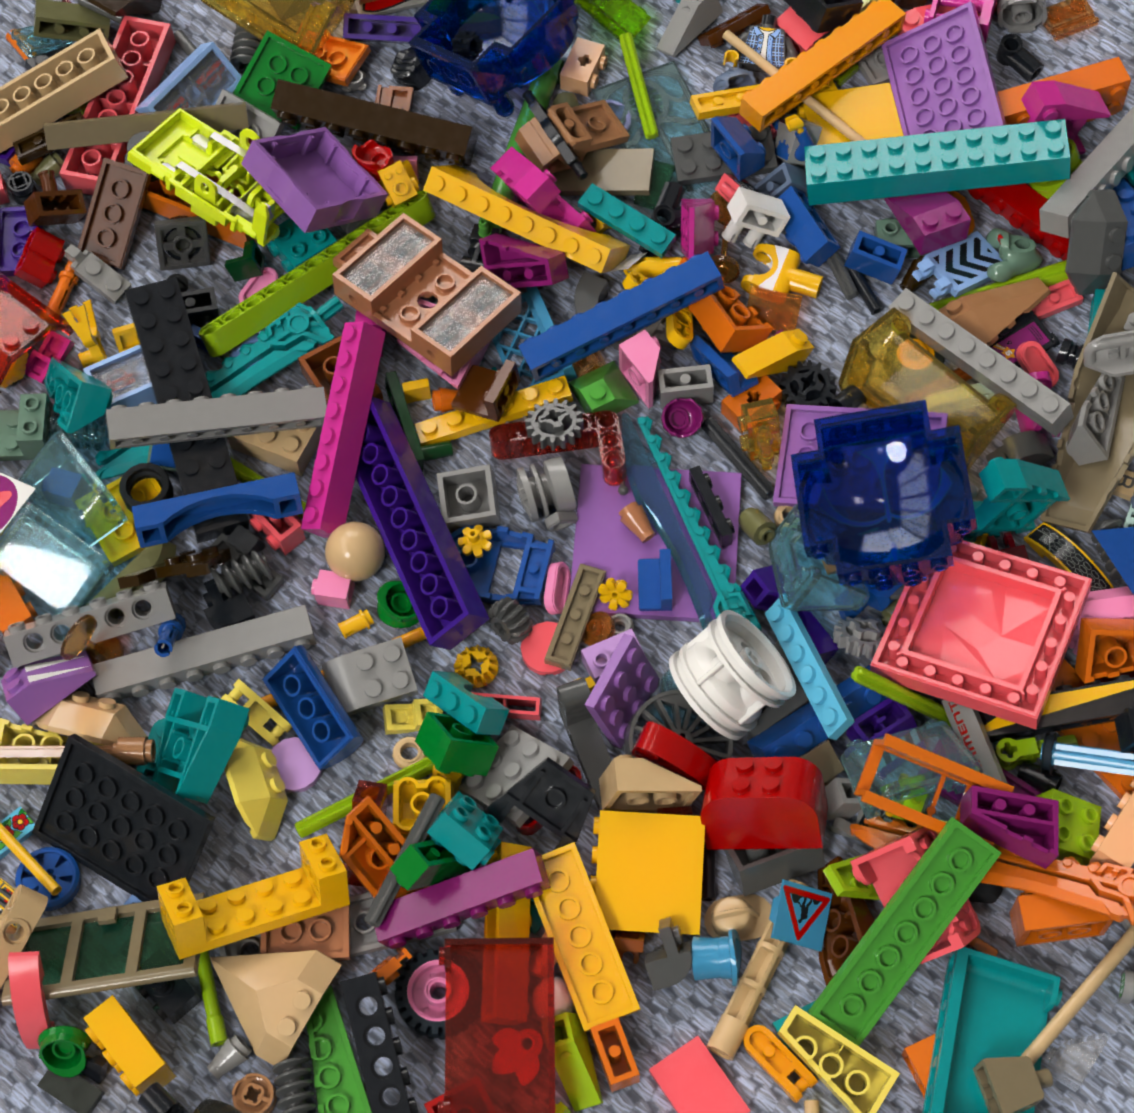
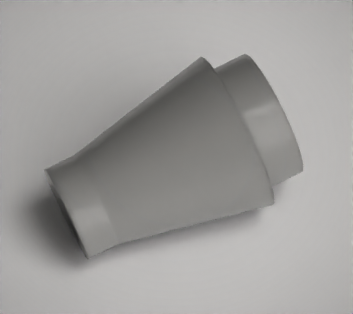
M235 1034L232 1038H227L207 1068L213 1076L220 1079L224 1074L248 1060V1055L252 1050L242 1038Z

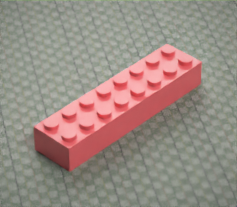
M131 16L123 17L112 46L129 78L91 99L83 114L84 119L138 113L135 108L159 86L176 41L171 24ZM127 142L69 148L59 172L66 190L82 189L83 194L93 196L103 158L124 163L127 153Z

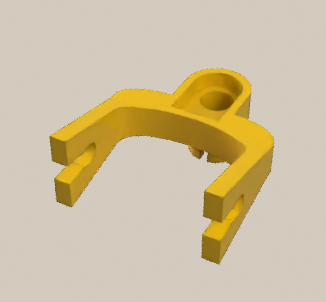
M91 299L82 302L83 305L79 307L78 305L68 308L69 311L62 313L81 339L83 345L89 349L78 354L84 368L107 358L100 342L101 337L97 328Z

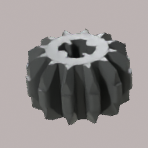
M508 596L504 599L502 598L492 604L491 608L487 611L490 618L488 620L490 628L495 631V635L501 637L503 642L507 641L513 645L521 640L523 641L532 631L533 621L529 618L530 613L526 612L524 606H521L516 599L512 600Z

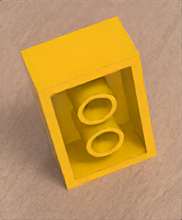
M113 995L83 1018L89 1025L85 1029L88 1036L103 1051L102 1054L119 1074L123 1071L119 1077L136 1097L153 1083L158 1082L164 1087L177 1077L126 1009Z

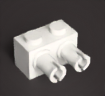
M739 186L727 205L731 220L721 235L726 241L735 243L742 229L748 228L750 230L746 237H744L743 243L747 247L755 249V246L760 243L765 234L779 237L791 217L782 199Z

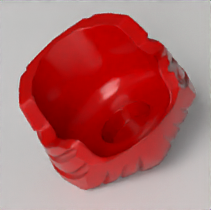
M373 139L368 140L360 147L355 144L351 150L353 159L376 181L381 180L377 171L394 164L391 149L379 145Z

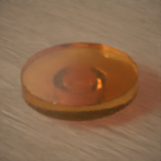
M605 612L593 613L587 625L583 641L591 646L612 637L615 630L613 618Z

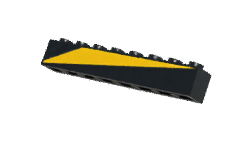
M1120 675L1114 677L1113 681L1101 683V680H1095L1075 688L1072 685L1056 687V691H1051L1036 730L980 711L978 712L991 742L1000 741L1004 738L1014 739L1044 734L1047 731L1050 733L1115 722L1114 719L1123 713L1126 707L1134 705V677L1130 678V675Z

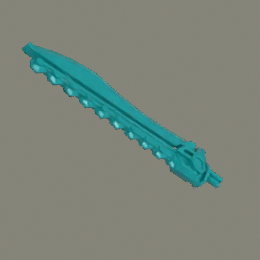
M334 296L316 310L299 302L269 324L265 331H261L257 336L258 341L255 344H243L239 350L240 355L237 357H225L221 363V369L207 371L205 374L212 398H220V396L228 393L236 394V396L244 395L269 377L297 361L299 357L316 349L318 344L324 345L335 339L325 322L344 309L338 297ZM150 445L99 451L95 459L97 465H103V467L94 473V477L97 481H102L122 475L129 468L137 464L147 463Z

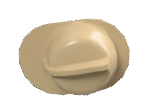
M756 894L727 896L714 901L708 907L704 916V925L712 938L728 936L729 930L735 929L741 941L762 937L770 921L771 904Z

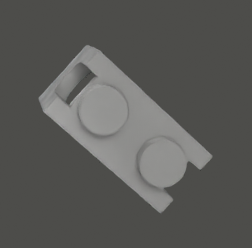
M710 364L657 370L660 408H664L666 404L676 398H691L697 404L713 403L714 386Z

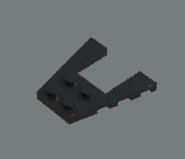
M547 757L486 807L483 812L494 816L500 825L513 806H516L561 838L554 848L555 850L573 842L576 845L596 790Z

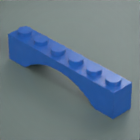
M295 472L132 506V512L140 548L168 543L187 528L215 517L232 514H255L280 519L303 514V508Z

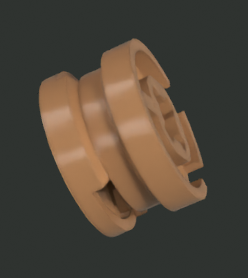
M258 1073L247 1074L238 1080L232 1089L233 1105L239 1113H272L277 1104L276 1089L264 1075Z

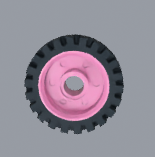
M433 948L427 949L426 953L422 954L419 952L415 955L416 958L413 960L409 959L406 962V967L402 968L399 972V979L396 980L395 984L396 1005L407 1026L420 1036L424 1035L429 1039L439 1038L440 1040H444L449 1036L453 1038L458 1036L459 1032H465L469 1029L468 1026L471 1023L473 1024L477 1019L478 1013L480 1014L482 1007V980L474 964L463 954L460 955L452 949L447 951L445 948H438V950H433ZM437 988H444L447 990V994L444 998L437 1000L432 998L433 991Z

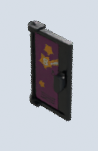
M1031 310L1029 313H1024L1015 319L1016 324L1011 329L1005 328L998 336L1003 338H999L989 347L1020 368L1021 366L1016 359V351L1023 342L1036 341L1045 351L1052 347H1057L1060 345V342L1053 332L1050 333Z

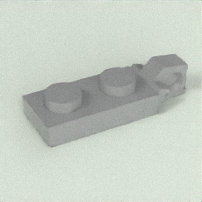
M72 244L64 251V257L72 262L70 267L74 270V274L114 305L125 294V290L131 287L129 281L92 252L86 249L82 252Z

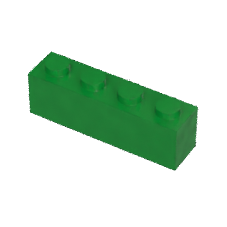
M433 840L410 844L389 868L396 876L398 884L407 891L432 886L472 871L467 866L459 864L452 853L445 847L435 844ZM479 863L473 870L477 869L481 863Z

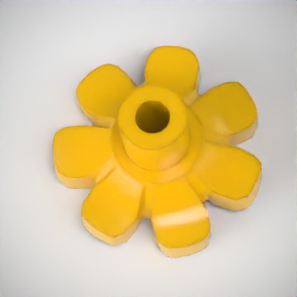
M475 525L474 529L464 528L462 533L465 537L458 538V545L466 556L471 555L473 552L475 558L483 557L482 549L489 551L492 548V544L489 541L492 538V534L489 530L484 531L482 525Z
M608 578L606 584H600L598 588V593L601 594L599 599L602 603L610 602L608 608L611 610H617L619 605L622 608L628 607L633 597V592L626 589L628 584L626 581H615L614 578Z

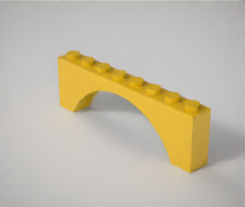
M458 165L432 166L423 189L436 197L541 246L565 252V257L599 273L610 272L623 262L631 246L610 235L575 227L524 207L497 193L484 184L477 174Z

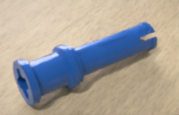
M176 613V619L160 624L158 629L159 638L154 646L155 653L158 656H169L175 642L181 640L186 629V621L181 614Z

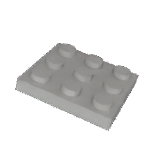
M511 725L497 742L499 748L487 776H467L458 789L463 795L471 797L476 803L486 808L547 757L566 770H569L574 765V762L566 754ZM513 806L505 820L520 828L530 816L516 806Z

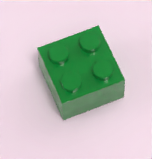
M433 712L426 713L415 740L422 749L423 754L432 761L438 771L445 774L457 772L469 777H474L475 775L487 776L499 748L489 735L475 734L450 715Z

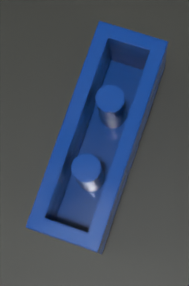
M790 186L778 197V199H782L791 217L784 227L786 231L785 237L793 246H796L800 254V260L803 263H810L820 267L841 246L813 205L809 206L808 197L805 192Z

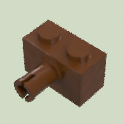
M48 170L39 172L38 177L40 178L42 192H34L24 201L29 226L77 223L87 214L82 189L58 191L54 170H49V174Z

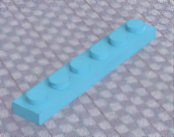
M781 595L764 614L828 738L837 740L855 721L789 597Z

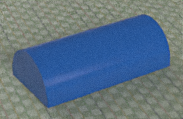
M294 646L262 679L319 770L327 769L341 762L355 752L363 743L364 738L304 646Z

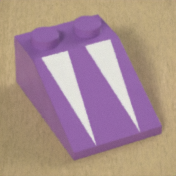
M85 650L12 668L4 675L1 683L6 702L28 726L96 676V672L91 658Z

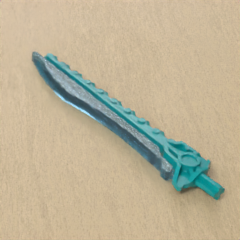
M623 413V456L635 501L639 505H643L649 521L662 538L667 549H671V556L687 587L702 629L704 630L708 627V624L713 620L710 614L713 605L716 619L723 611L731 610L745 617L762 631V627L743 591H741V587L736 583H729L731 568L726 564L718 563L721 549L716 545L708 544L711 530L706 526H699L701 511L696 507L689 508L691 492L687 489H679L682 475L676 470H669L672 456L667 452L660 453L662 438L657 434H650L653 420L648 416L637 418L639 428L651 451L646 453L629 414ZM653 463H656L713 585L717 594L715 602L652 466Z

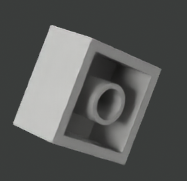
M490 464L437 473L441 514L450 534L466 526L482 525L483 528L501 525L495 474Z

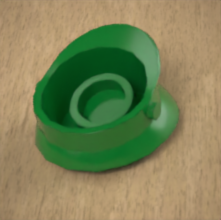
M401 581L386 582L379 588L377 593V613L381 621L394 628H408L419 622Z
M54 1026L44 1030L38 1036L37 1042L40 1048L38 1056L54 1074L62 1077H74L80 1074L86 1067L85 1052L89 1049L92 1040L87 1033L74 1026Z

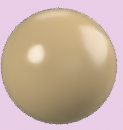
M348 522L340 525L330 534L325 546V558L329 568L336 575L345 579H351L352 582L363 581L376 574L381 568L385 557V546L382 537L373 527L362 522Z

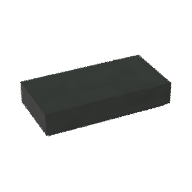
M49 1069L37 1085L77 1113H92L105 1094L78 1075L62 1077L54 1074Z

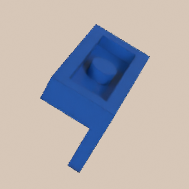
M660 549L659 559L638 560L640 611H672L671 549Z

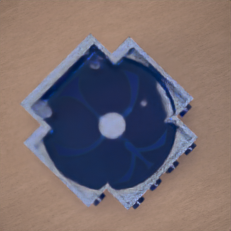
M429 0L414 15L421 30L409 41V44L431 79L446 85L450 92L456 96L466 94L487 105L493 106L498 115L508 117L514 112V102L508 91L537 79L562 58L577 33L578 25L576 22L579 13L574 3L575 0ZM458 31H476V35L480 36L479 39L483 40V52L479 54L475 61L452 52L451 41L458 34Z
M926 400L814 419L818 450L791 455L803 544L807 558L822 559L827 565H836L840 585L855 586L863 583L870 585L871 590L876 589L878 591L890 590L893 586L902 584L916 586L921 584L922 581H926L927 575L932 572L944 571L948 567L954 566L951 546L962 543L966 534L977 529L960 426L931 430Z

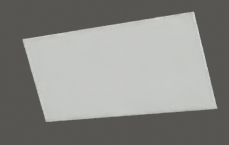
M648 252L630 255L612 271L629 269Z

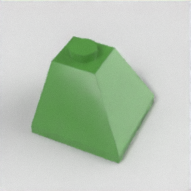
M615 361L568 382L570 389L593 425L639 403L637 396Z

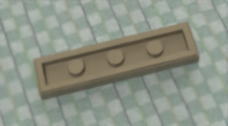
M580 563L546 653L545 664L568 671L572 670L599 596L598 588L600 584L604 583L606 577L605 570Z

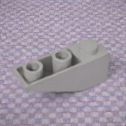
M681 0L656 47L657 50L673 58L723 13L719 0Z

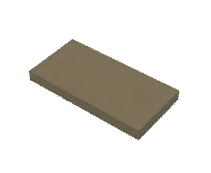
M654 148L598 149L586 152L582 166L588 173L587 178L579 180L571 168L552 173L557 179L554 184L561 191L559 193L560 196H582L592 183L612 196L650 195L655 150Z

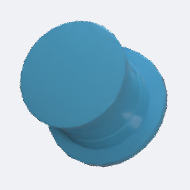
M730 929L728 936L715 938L693 936L691 951L692 970L695 981L714 978L732 979V986H737L742 960V946L738 932L735 929Z

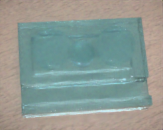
M34 25L14 29L11 34L12 40L17 41L18 47L28 58L72 44V41L33 36Z

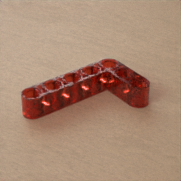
M605 410L582 413L584 430H581V438L575 437L574 445L566 443V449H562L560 445L556 446L555 451H552L549 445L541 449L540 442L535 445L532 444V438L527 437L525 421L499 424L492 427L489 431L491 453L496 459L506 460L598 447L604 482L611 486H618L627 479L626 457L619 418L613 411Z

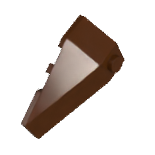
M839 856L828 862L825 867L817 870L818 890L832 893L824 936V950L819 952V962L826 986L875 921L864 899L837 896L823 870L830 864L843 861L842 857Z

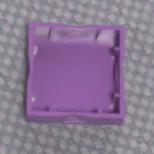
M326 127L300 131L288 136L278 135L252 140L241 163L304 233L377 217L388 196V193L352 158L348 150Z

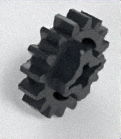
M808 360L805 366L800 361L797 362V368L788 366L787 373H782L781 382H779V388L783 390L782 400H786L785 407L786 404L828 406L830 400L834 398L837 389L835 385L836 378L835 376H830V369L821 370L822 363L820 362L816 366H812L811 360Z

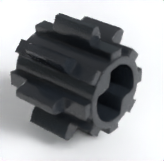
M458 31V34L452 39L451 50L458 57L459 61H476L479 54L483 52L482 44L484 43L482 39H479L480 36L476 35V31Z

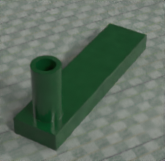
M396 371L386 372L384 387L388 400L392 405L421 471L423 472L424 462L453 456L450 440L420 446Z

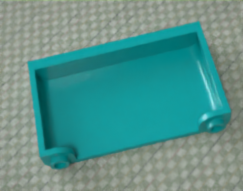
M966 947L953 951L946 967L922 1113H989L973 1068L985 1058L1020 1057L1047 1025L1048 1012L1054 1006L1057 1007L1060 1004L1063 993L1062 989L1059 988L1061 977ZM1042 1056L1033 1065L1035 1071L1041 1068ZM1035 1106L1022 1113H1034Z

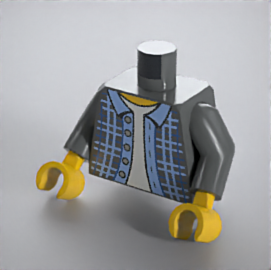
M764 14L761 26H750L748 32H743L739 38L779 70L783 65L794 61L798 53L791 38L785 36V30L775 28L777 17ZM733 46L724 54L723 65L726 62H733V67L739 65V68L766 73Z

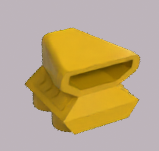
M433 776L429 779L420 780L412 777L394 780L393 825L405 840L429 794H438L445 800L441 811L453 798L452 778L445 779L441 776Z

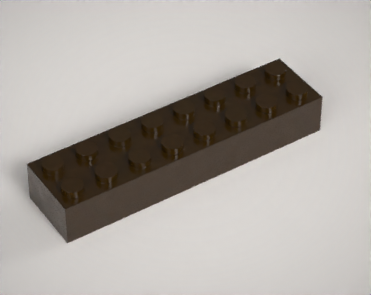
M280 79L277 81L271 104L272 111L285 125L296 127V124L305 125L307 130L326 127L336 138L343 139L345 135L353 137V141L360 144L373 139L379 145L389 147L390 149L392 147L401 149L400 152L405 155L415 156L418 153L425 155L424 158L427 160L439 162V159L449 161V165H458L462 168L463 165H471L478 139L471 126Z

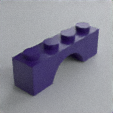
M774 565L753 570L741 584V591H743L745 597L755 609L767 611L781 595L789 597L825 665L840 649Z

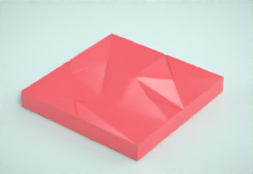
M929 530L916 560L926 559L937 554L940 555L929 565L913 566L870 664V671L903 687L1036 730L1090 593L1092 579Z

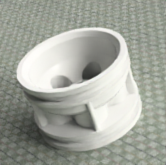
M725 610L719 614L717 619L712 620L708 627L689 643L684 644L669 659L672 677L689 705L710 727L732 740H740L748 731L756 727L757 718L760 717L762 708L765 705L779 708L785 703V700H789L796 693L793 675L775 646L754 624L731 610Z

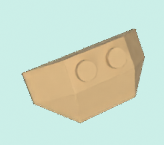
M83 691L71 693L32 722V726L67 736L77 734L87 741L103 745H113V743H117L119 737H148L126 705L116 703L111 698L99 699L91 697L89 693Z

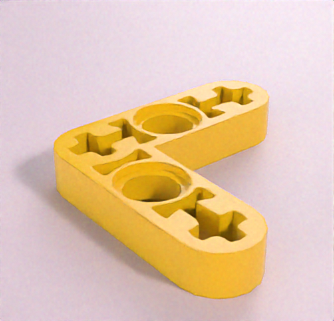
M630 271L622 284L626 290L632 289L640 285L648 277L639 272ZM688 306L666 317L667 339L674 347L682 350L693 340V317Z

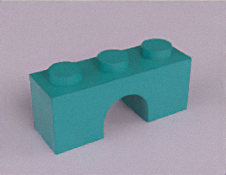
M432 671L423 694L426 699L475 734H501L510 711L508 708L492 697H483L472 693L474 684L456 672Z

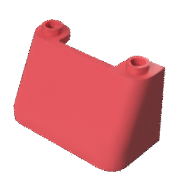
M925 827L905 834L850 861L853 875L858 882H862L864 885L873 884L885 908L938 835L936 832ZM969 898L920 964L961 949L980 934V922Z

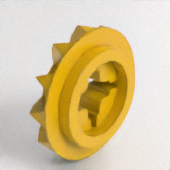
M477 644L475 647H466L464 651L457 654L454 671L474 684L473 688H480L488 685L495 679L498 673V660L489 648L480 647ZM471 658L478 663L484 662L480 665L481 674L475 668L469 669L472 666Z

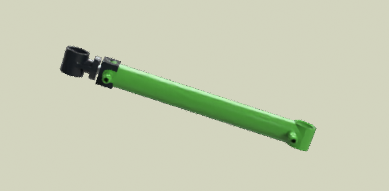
M539 55L537 59L545 63V70L540 76L531 81L528 90L532 91L535 98L547 111L555 86L560 83V73L564 66V61ZM536 63L534 66L533 77L539 71V65ZM525 99L505 150L506 152L512 146L524 157L526 156L514 139L518 129L535 117ZM496 175L491 189L513 201L515 194ZM480 217L478 224H474L469 237V256L464 255L460 264L471 272H475L480 266L484 267L479 239L494 233L501 234L503 227Z

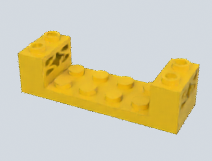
M327 833L299 842L302 868L196 901L186 877L157 886L162 921L179 960L350 905L347 870Z

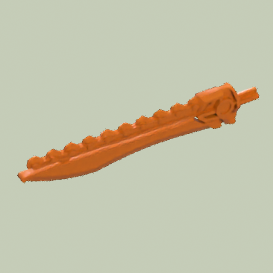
M875 813L869 814L864 819V824L868 825V827L854 823L850 825V832L852 836H856L868 846L876 849L922 826L908 827L900 819H892L891 822H886ZM994 844L993 847L999 850L1001 855L980 883L1023 890L1109 916L1111 920L1119 923L1124 921V919H1128L1130 924L1134 926L1133 868L1106 862L1102 863V865L1099 862H1092L1085 866L1081 865L1073 856L1064 857L1063 860L1055 859L1044 869Z

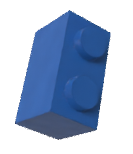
M859 230L850 247L844 266L892 285L901 271L908 249Z

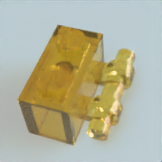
M772 398L740 405L741 416L737 417L740 432H743V435L739 436L741 449L748 452L751 461L758 459L764 471L772 469L774 455L780 454L781 447L779 415Z

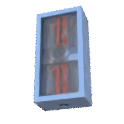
M214 42L204 43L195 49L135 110L138 113L215 105L222 89L232 93L242 76Z
M140 345L83 368L84 373L105 383L112 389V402L106 409H111L115 405L134 407L143 402L157 404Z

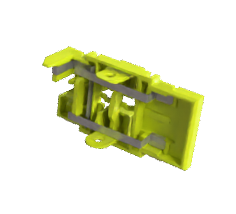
M178 108L128 151L127 161L149 175L153 174L166 182L165 185L168 191L175 188V195L191 205V212L213 226H217L219 223L226 226L231 222V231L235 232L238 230L241 233L244 232L256 239L257 243L263 247L279 236V226L273 222L285 211L241 165L250 146L248 137L252 140L260 139L253 130L243 129L239 134V138L225 129L219 133L181 108ZM228 160H230L222 168V173L219 171H211L213 168L220 169ZM205 175L217 176L219 180L215 183ZM233 189H237L242 196L236 197L233 195Z

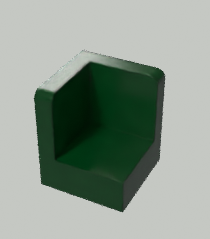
M250 240L244 244L243 256L226 260L224 266L234 282L263 275L265 256L255 240Z

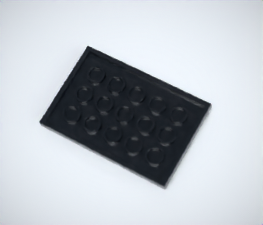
M72 734L68 736L32 834L55 848L65 850L82 865L129 894H133L142 902L159 900L157 886L185 877L189 884L215 817L77 734Z

